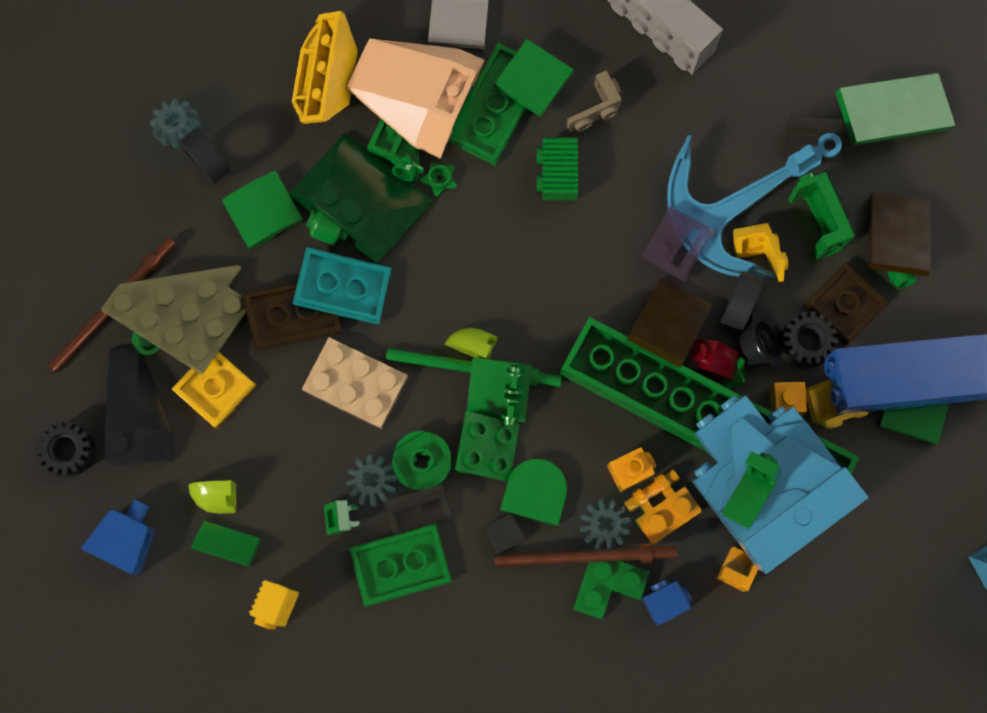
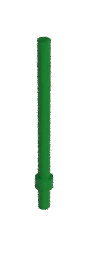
M388 348L386 360L468 373H471L472 361L391 348ZM531 368V386H537V384L561 386L562 375L539 372L537 368Z

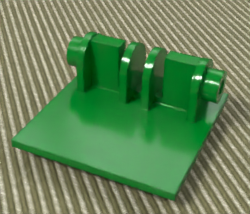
M473 357L467 411L502 419L506 425H515L516 421L525 422L532 364Z
M466 411L455 470L461 474H474L508 482L512 472L520 424L506 425L504 420Z

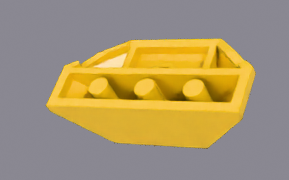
M342 11L319 14L315 21L317 24L309 32L301 47L292 103L299 115L300 121L304 124L326 122L350 104L351 92L346 89V86L355 70L358 50L345 13Z

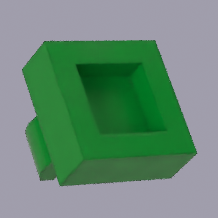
M347 500L334 501L324 505L327 535L340 534L359 526V521L352 522L349 520L348 513L357 510L358 506L355 504L348 505Z

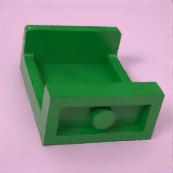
M815 172L802 176L799 179V183L793 188V192L788 200L790 204L806 200L822 234L820 240L811 250V254L816 262L842 252L855 235L827 173L824 172L816 175Z

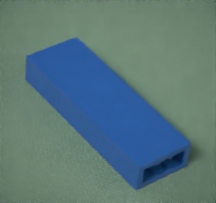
M987 334L835 349L826 357L824 364L827 377H830L832 387L830 392L831 403L836 407L837 415L987 400Z

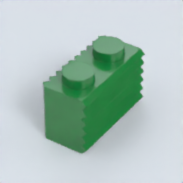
M543 138L542 146H537V164H542V174H537V191H542V200L544 201L577 200L578 138Z

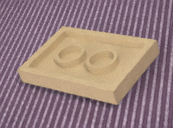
M329 337L302 390L382 429L408 375Z

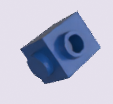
M665 579L651 586L653 593L642 598L655 626L691 609L689 602L692 601L691 595L684 584L679 586L677 581L670 584L668 579Z

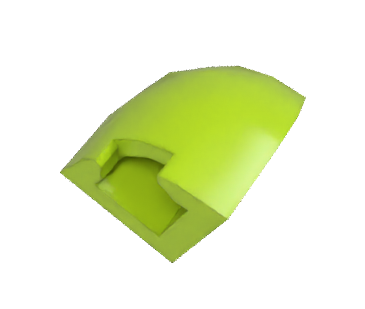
M469 327L459 329L451 334L444 345L471 357L489 359L498 337L486 331Z
M205 481L189 484L190 496L196 505L206 512L216 514L236 513V483L233 481Z

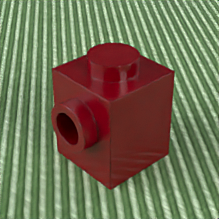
M695 340L688 368L708 379L732 381L739 352L719 341Z

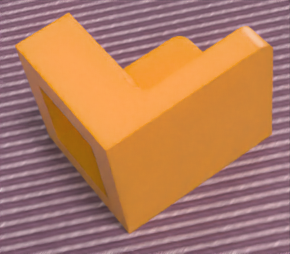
M731 547L717 579L746 592L749 591L758 569L745 551Z

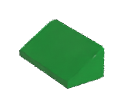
M203 521L191 548L252 567L261 538Z

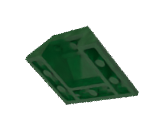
M346 133L335 142L289 192L290 197L308 211L312 212L313 208L317 209L354 238L355 248L376 264H379L433 203L432 199L410 182L397 178L393 174L392 168L368 152L366 148Z

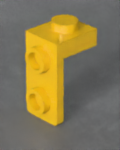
M765 223L734 229V254L736 258L766 254L777 282H783L784 270H788L789 267L788 258L785 252L781 253L778 235L772 233L769 224Z

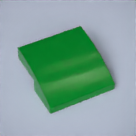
M276 170L246 184L222 200L249 250L275 239L276 234L302 223L303 218Z

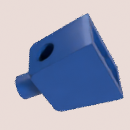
M133 499L126 514L111 509L81 549L132 575L140 576L155 531L154 528L142 523L150 506Z

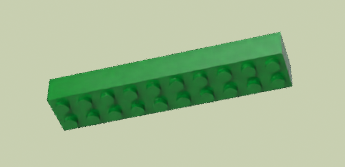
M589 317L561 368L560 375L707 452L694 434L699 429L696 424L710 413L713 417H716L724 411L721 405L734 395L738 399L743 396L683 365L680 368L628 341L627 336ZM751 401L768 424L770 422L768 416L773 412ZM817 435L840 467H846L850 474H852L860 457Z

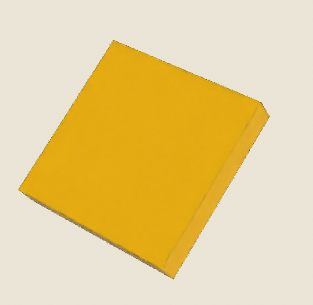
M219 352L203 376L190 369L172 390L217 429L256 387V384Z

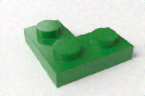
M622 561L588 562L573 610L602 620L611 591L640 601L650 571Z

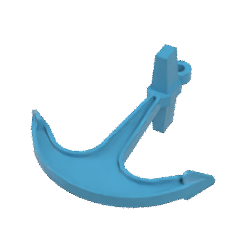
M826 133L820 137L818 147L806 145L798 152L789 156L786 166L716 203L703 204L694 200L688 189L692 135H687L686 141L676 157L672 168L667 192L670 219L680 241L701 263L722 274L739 277L740 273L744 271L759 278H776L774 273L759 265L728 254L722 245L724 228L729 222L789 178H801L821 166L822 156L826 158L837 156L841 151L842 142L836 134ZM833 141L835 148L833 150H826L824 148L825 142Z

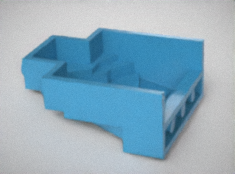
M734 395L721 405L724 411L716 417H713L710 413L696 424L699 429L694 434L715 463L711 465L708 461L694 471L697 477L691 481L757 569L765 574L772 571L869 498L846 467H840L794 407L785 410L781 406L768 416L770 422L767 424L746 395L740 399ZM751 451L758 455L763 452L778 461L777 465L780 466L781 477L751 529H746L724 517L722 511L746 472L745 461Z

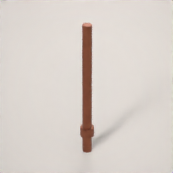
M167 237L153 253L149 252L142 259V265L125 283L144 280L152 270L155 272L163 264L161 262L162 259L177 244ZM102 307L49 362L47 366L56 373L109 317V315L102 311Z
M642 544L640 548L496 554L495 566L629 560L652 563L653 559H672L678 557L677 546L652 547V544Z

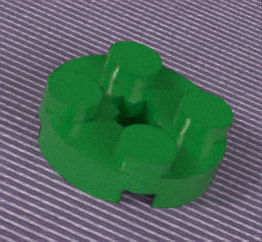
M415 431L407 434L397 443L393 453L392 468L396 477L404 486L414 491H429L440 486L450 473L451 452L446 442L440 436L430 432ZM421 453L423 457L427 455L430 457V460L427 462V468L423 469L421 466L416 468L414 466V463L417 461V454Z

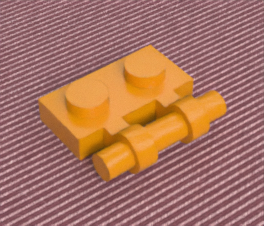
M673 469L665 475L661 473L655 477V482L643 490L639 488L634 491L632 497L624 502L629 512L638 507L644 512L635 522L652 545L702 512L686 487H683L676 493L671 488V485L680 479ZM662 492L666 500L653 508L648 500Z

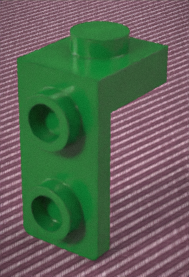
M751 451L745 461L746 472L722 511L724 517L746 529H751L781 477L780 466L777 465L778 461L763 452L758 455Z

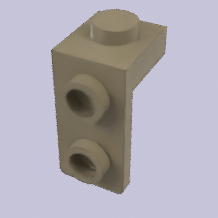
M606 70L596 75L594 84L603 102L568 118L566 128L569 133L575 130L577 132L584 131L592 125V122L601 118L603 120L610 119L620 110L622 99L619 95L621 93L619 84L614 77L610 78Z

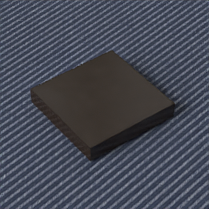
M845 262L804 305L812 312H816V316L823 314L825 321L831 320L833 323L831 328H836V335L845 344H848L889 302Z

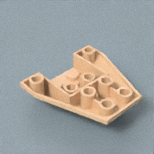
M369 38L346 89L413 147L441 159L452 135L455 121L471 86H474L485 60L457 48Z

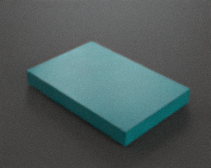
M306 247L293 304L379 325L392 268Z

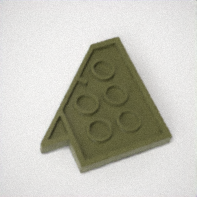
M235 265L119 284L102 306V311L203 376L246 315L243 296L229 288L240 273L241 267Z

